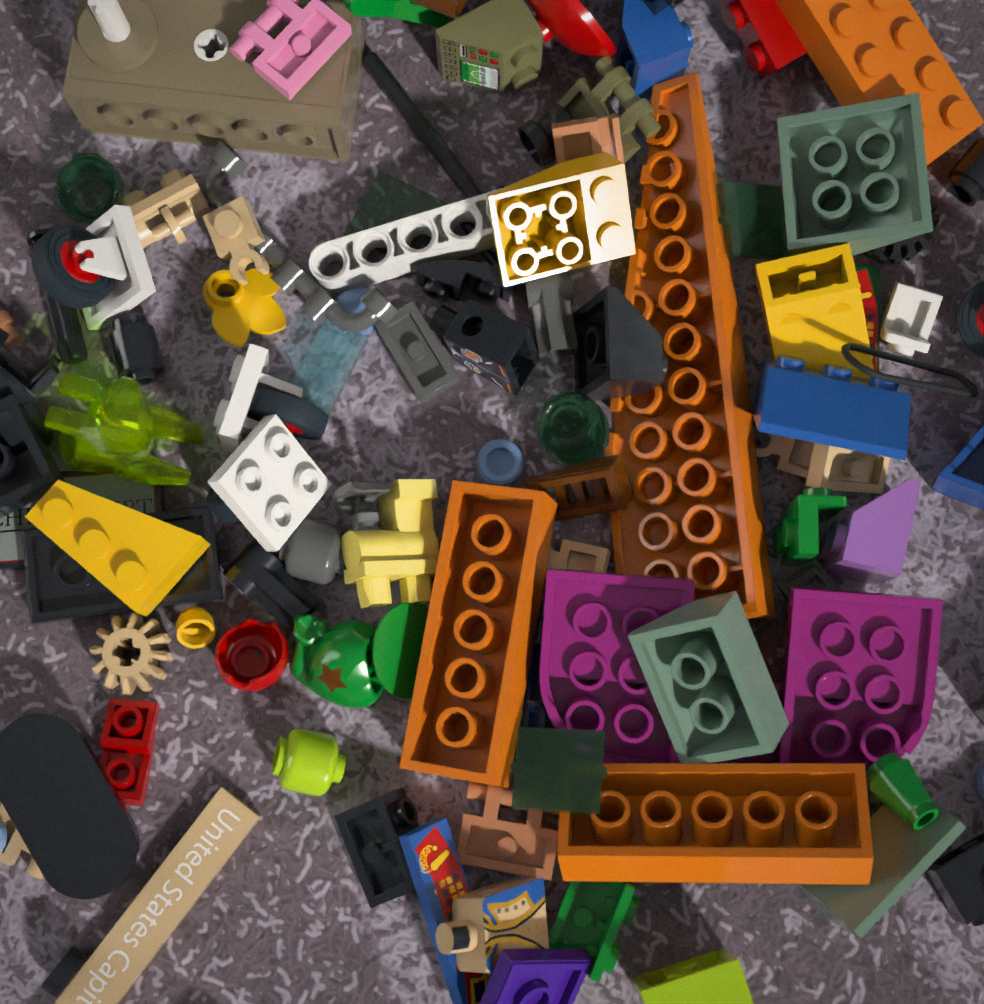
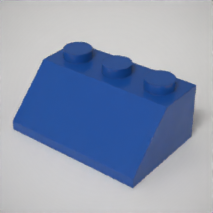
M777 355L776 361L764 359L752 409V416L759 432L905 460L908 446L911 394L903 386L870 377V380L853 377L852 369L834 364H824L823 371L804 367L805 360L788 355Z

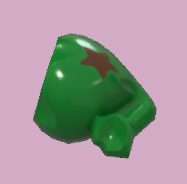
M307 614L295 617L294 636L297 641L289 665L291 673L308 689L335 705L355 709L365 708L374 704L384 690V687L377 679L372 664V642L377 627L363 621L349 620L342 621L330 629L325 621L317 619L314 615Z

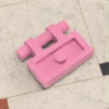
M268 0L266 3L268 8L254 23L248 21L238 31L240 37L229 48L233 56L240 62H244L253 51L260 52L261 54L252 62L254 72L289 100L296 95L352 35L351 25L320 0H311L303 9L298 6L302 0ZM281 22L289 23L275 39L269 36Z

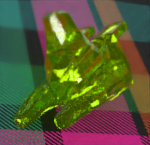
M70 373L64 374L59 384L58 393L90 404L87 414L62 407L50 406L44 427L61 431L59 434V453L64 463L72 471H110L130 481L149 485H188L191 471L158 459L151 455L150 451L154 439H170L191 444H201L204 438V431L200 427L176 413L156 406L146 405L140 384L132 378L122 376L120 379L113 380L110 386H107L104 382L97 379Z

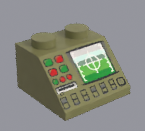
M491 0L435 30L438 72L443 79L503 94L512 88L519 91L529 87L536 81L538 74L541 73L543 31L524 0Z

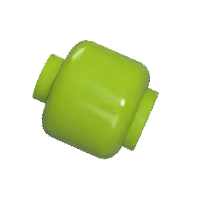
M295 728L287 737H279L273 756L271 774L278 776L279 785L286 791L311 796H322L329 790L332 782H341L345 770L346 755L338 753V742L333 735L304 728Z

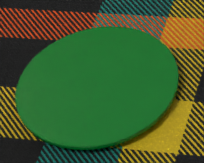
M405 602L391 608L380 620L373 637L372 664L377 679L385 690L399 698L410 699L413 696L429 610L428 607L420 603Z

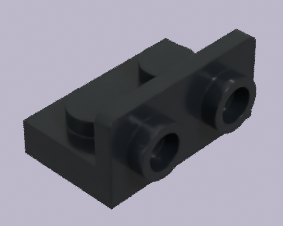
M401 787L334 816L370 909L416 890L399 840V836L419 827L416 807L407 797L404 788Z

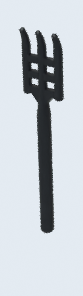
M375 52L367 53L363 58V65L457 188L467 198L487 193L478 189L470 174L378 54ZM500 185L497 189L504 188L505 186ZM472 222L459 223L467 235L475 229ZM496 247L481 252L490 265L499 267L498 257L495 254Z

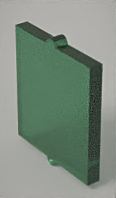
M379 170L365 197L358 199L359 208L345 234L350 235L442 207L448 205V203ZM425 234L418 235L411 241L410 247L416 250L427 247L431 237ZM375 248L376 250L384 254H387V249Z
M721 181L716 184L721 213L718 221L723 226L727 257L776 260L791 256L787 246L785 210L781 186Z
M519 727L516 761L510 765L511 771L514 773L512 809L600 814L602 779L608 775L607 768L603 766L605 731Z

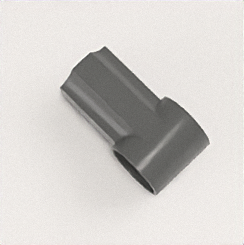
M570 271L523 282L524 290L527 291V310L532 312L539 358L553 359L577 353L578 342L571 305L574 304Z

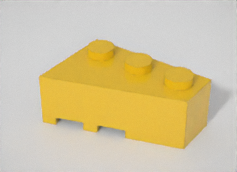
M60 480L56 481L25 516V518L133 611L146 617L211 545L197 534Z

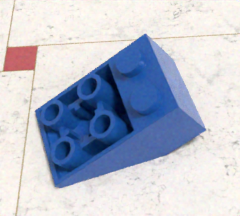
M621 0L615 64L617 67L623 66L630 75L631 81L629 83L641 99L646 98L648 100L652 96L653 85L684 75L688 67L687 61L690 49L693 48L692 33L685 21H679L674 10L675 8L667 6L661 12L654 15L642 0Z

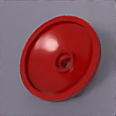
M524 0L543 31L544 42L548 43L554 37L562 46L574 53L599 59L604 56L612 57L617 52L609 36L579 0Z

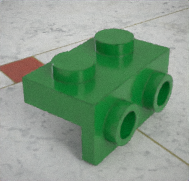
M807 488L803 490V495H797L780 511L781 526H775L773 530L774 554H781V566L800 567L819 554L818 521H828L847 507L846 496H832V489Z
M569 881L548 933L549 949L584 948L593 959L586 975L589 979L599 983L602 973L611 974L618 960L621 945L614 942L621 924L629 927L635 916L640 900L633 896L636 886L630 882Z

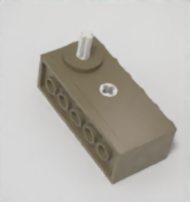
M79 0L62 96L87 133L215 147L221 140L230 149L349 162L363 66L362 61L365 53L360 17L354 16L345 7L344 0L322 1L351 25L352 35L296 95L289 100L254 72L252 62L261 54L260 52L253 51L244 62H240L229 50L240 37L238 31L248 21L254 23L268 8L266 4L268 0ZM302 0L298 6L303 9L311 0ZM281 22L269 36L275 39L289 23Z

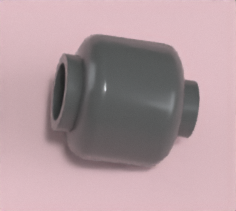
M305 517L280 548L279 560L285 561V570L289 575L319 585H327L334 579L336 573L344 575L343 570L347 569L344 564L341 548V538L345 532L339 526Z

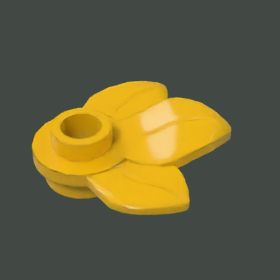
M251 268L245 271L248 279V284L246 285L236 281L232 277L230 270L216 271L205 281L203 285V299L207 307L213 311L212 327L217 335L226 343L241 348L246 344L250 331L255 334L269 335L279 332L286 327L287 322L283 310L272 298L280 289V286L271 279L273 272L269 271L268 274L264 275L256 268ZM222 291H231L234 294L231 297H221L218 295Z

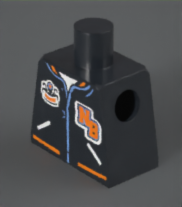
M467 300L459 312L441 305L431 319L430 329L444 336L443 339L454 360L514 396H517L540 360L528 326L473 300Z

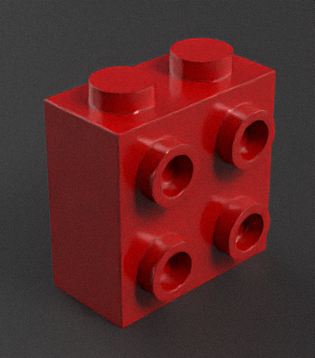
M718 0L722 6L721 13L725 24L731 31L736 32L744 47L743 55L747 65L758 73L760 79L765 78L807 53L775 0Z

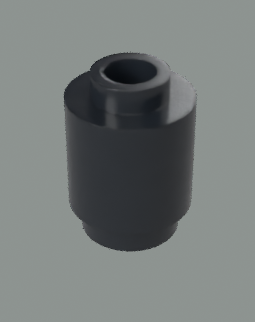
M977 138L949 171V180L945 183L946 190L966 206H974L977 201L984 200V138Z
M140 314L127 315L114 320L111 323L112 332L108 337L118 378L121 381L129 382L134 387L154 383L157 380V375L164 371V364L154 326L148 323L146 316Z

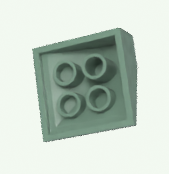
M919 92L777 118L787 246L791 256L850 243L853 256L933 231Z

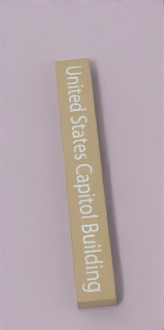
M221 787L54 1004H118L261 816L225 787Z

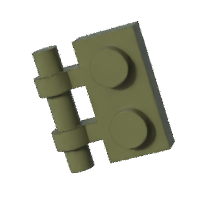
M604 56L595 64L596 70L603 79L596 85L591 77H581L557 104L565 109L572 120L595 116L597 118L606 117L616 113L608 102L615 94L626 110L619 117L624 163H626L641 148L631 132L638 126L644 136L650 138L661 129V126L652 115L654 108L646 98L641 99L630 85L631 77L624 67H617L611 57Z

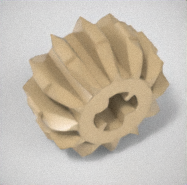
M132 613L127 624L122 617L115 616L111 619L113 633L103 628H99L96 632L98 637L105 642L103 647L95 645L89 649L90 654L103 658V660L97 662L92 667V671L98 675L107 673L103 685L108 689H114L120 684L122 694L132 695L136 685H138L142 691L149 692L153 689L150 674L162 680L168 675L164 669L158 667L159 661L171 662L174 660V654L160 651V648L171 642V636L167 633L157 634L160 622L153 618L143 625L142 615L138 613ZM130 643L141 651L138 660L131 659L133 665H131L129 660L123 658L124 649H132Z

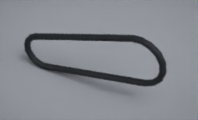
M847 343L841 347L842 355L851 365L873 378L974 398L979 394L978 388L974 383L955 371L858 344ZM849 350L953 377L960 380L970 390L884 374L858 361L851 355Z

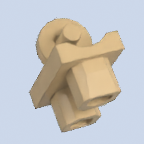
M176 168L162 176L160 184L163 189L149 197L146 196L144 191L135 190L122 197L123 206H130L143 248L171 234H174L179 245L188 241L181 229L212 211L192 173L185 176L181 170Z

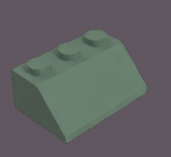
M736 591L691 601L632 631L628 635L680 763L708 764L773 753L789 722Z
M869 790L867 793L874 857L870 884L796 885L835 925L862 938L967 828L960 820L935 801H933V804L939 811L936 819L928 826L920 830H914L909 823Z

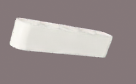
M497 190L324 242L316 246L311 252L309 268L324 290L333 294H339L351 288H363L416 272L420 263L456 260L495 248L487 195ZM468 221L476 225L475 229L466 236H459L453 233L454 228L461 222ZM425 234L431 237L430 243L423 249L416 250L410 247L411 241L418 235ZM375 248H385L388 250L383 260L377 263L366 261L368 254ZM333 261L343 262L342 270L334 276H325L323 274L325 267Z

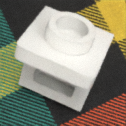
M896 281L880 325V337L883 341L888 342L886 349L909 357H913L915 350L928 353L931 344L927 340L943 296L939 293Z

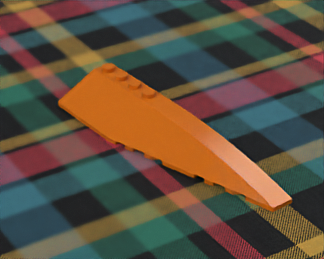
M696 72L655 84L652 89L650 103L654 108L652 115L660 124L661 129L654 136L646 138L649 147L646 165H642L640 183L643 185L641 207L636 208L634 227L637 229L636 254L630 255L625 297L662 336V350L667 356L668 367L664 383L649 392L640 395L612 398L610 400L609 410L614 412L615 433L606 432L604 454L605 457L617 454L623 456L633 489V497L626 509L610 512L616 573L694 579V601L736 591L748 621L776 618L733 269L699 76Z

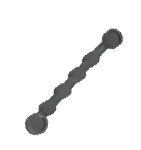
M221 140L209 153L215 161L206 173L204 182L206 198L214 209L232 201L225 195L222 189L223 180L228 173L236 179L248 166ZM261 229L265 241L254 246V249L277 269L271 275V279L290 296L298 290L307 299L301 305V308L318 324L322 325L328 319L333 325L343 331L358 332L368 329L379 319L387 325L399 312L374 286H371L360 298L365 307L358 313H348Z

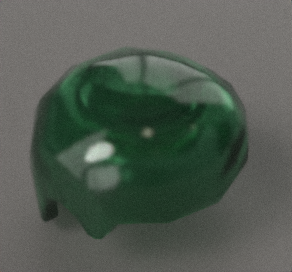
M75 153L72 159L56 173L55 198L64 214L79 224H92L114 205L123 204L125 184L121 175L113 164L99 154Z
M561 392L546 401L536 417V434L545 452L559 465L569 467L601 457L609 443V422L600 406L589 396L580 392Z

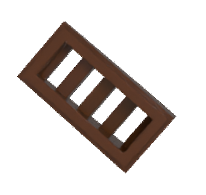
M621 454L601 457L527 478L525 481L527 489L545 491L547 494V488L553 487L559 504L555 521L624 510L633 497V489ZM590 480L595 496H589L585 481ZM571 483L576 501L571 502L566 484Z

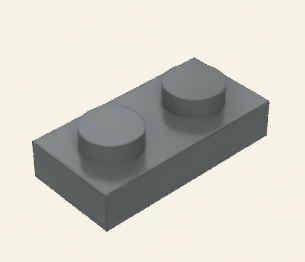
M411 301L399 308V312L387 325L383 321L378 320L374 323V326L419 402L423 404L459 383L460 376L414 301Z

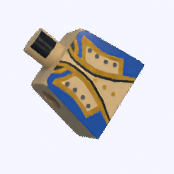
M544 878L505 879L455 897L452 902L453 921L439 924L435 934L439 951L444 955L455 954L456 967L459 971L492 974L502 949H549Z

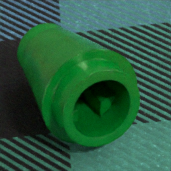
M889 753L876 760L870 766L866 773V778L870 782L869 790L909 823L914 830H920L936 819L939 811L934 806L932 799L909 759L901 758L897 753Z

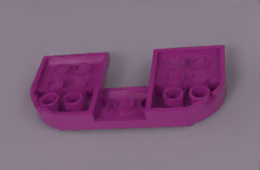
M547 568L539 661L541 695L547 714L554 727L556 726L562 736L573 746L574 750L592 762L680 763L628 635L651 621L694 601V579ZM791 586L783 680L772 679L789 725L773 753L708 764H865V772L867 773L870 766L886 754L897 753L900 757L905 753L910 755L924 735L933 710L943 600L935 597Z

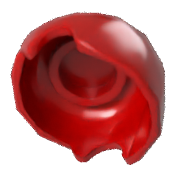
M248 618L238 626L228 629L218 641L215 651V666L228 685L243 691H260L274 685L286 670L289 654L287 640L275 622L272 621L269 624ZM252 649L258 650L263 655L264 659L256 652H254Z

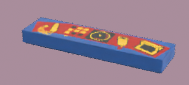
M436 818L399 836V840L452 1003L480 1004L492 974L459 971L456 967L455 954H442L436 944L435 934L438 925L453 921L452 902L454 898L470 892L447 818Z

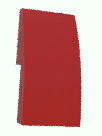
M110 697L99 742L103 748L100 764L124 805L144 806L159 705L157 702Z

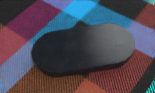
M31 714L10 723L0 733V801L42 875L56 891L75 899H94L115 891L127 881L135 867L140 837L134 820L116 789L111 784L85 736L73 723L49 714Z

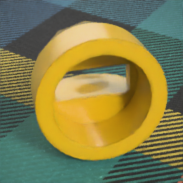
M193 606L186 608L179 614L176 622V634L180 644L187 648L196 649L205 647L213 641L215 637L214 619L205 608Z

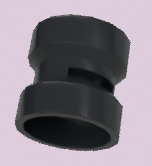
M555 104L545 110L539 122L529 120L518 127V135L527 152L536 148L537 151L530 156L540 167L551 161L554 157L555 146L551 124L572 120L565 109L559 104Z

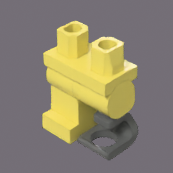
M397 479L392 483L383 481L348 482L335 491L333 506L343 518L344 523L347 526H352L353 529L347 531L341 538L342 556L347 568L343 570L345 584H356L361 608H378L392 604L390 583L399 582L401 603L409 602L424 605L430 602L433 588L432 577L435 576L439 555V543L434 532L432 500L438 498L436 479ZM377 497L379 502L381 528L378 527L377 523L379 521V512H369Z

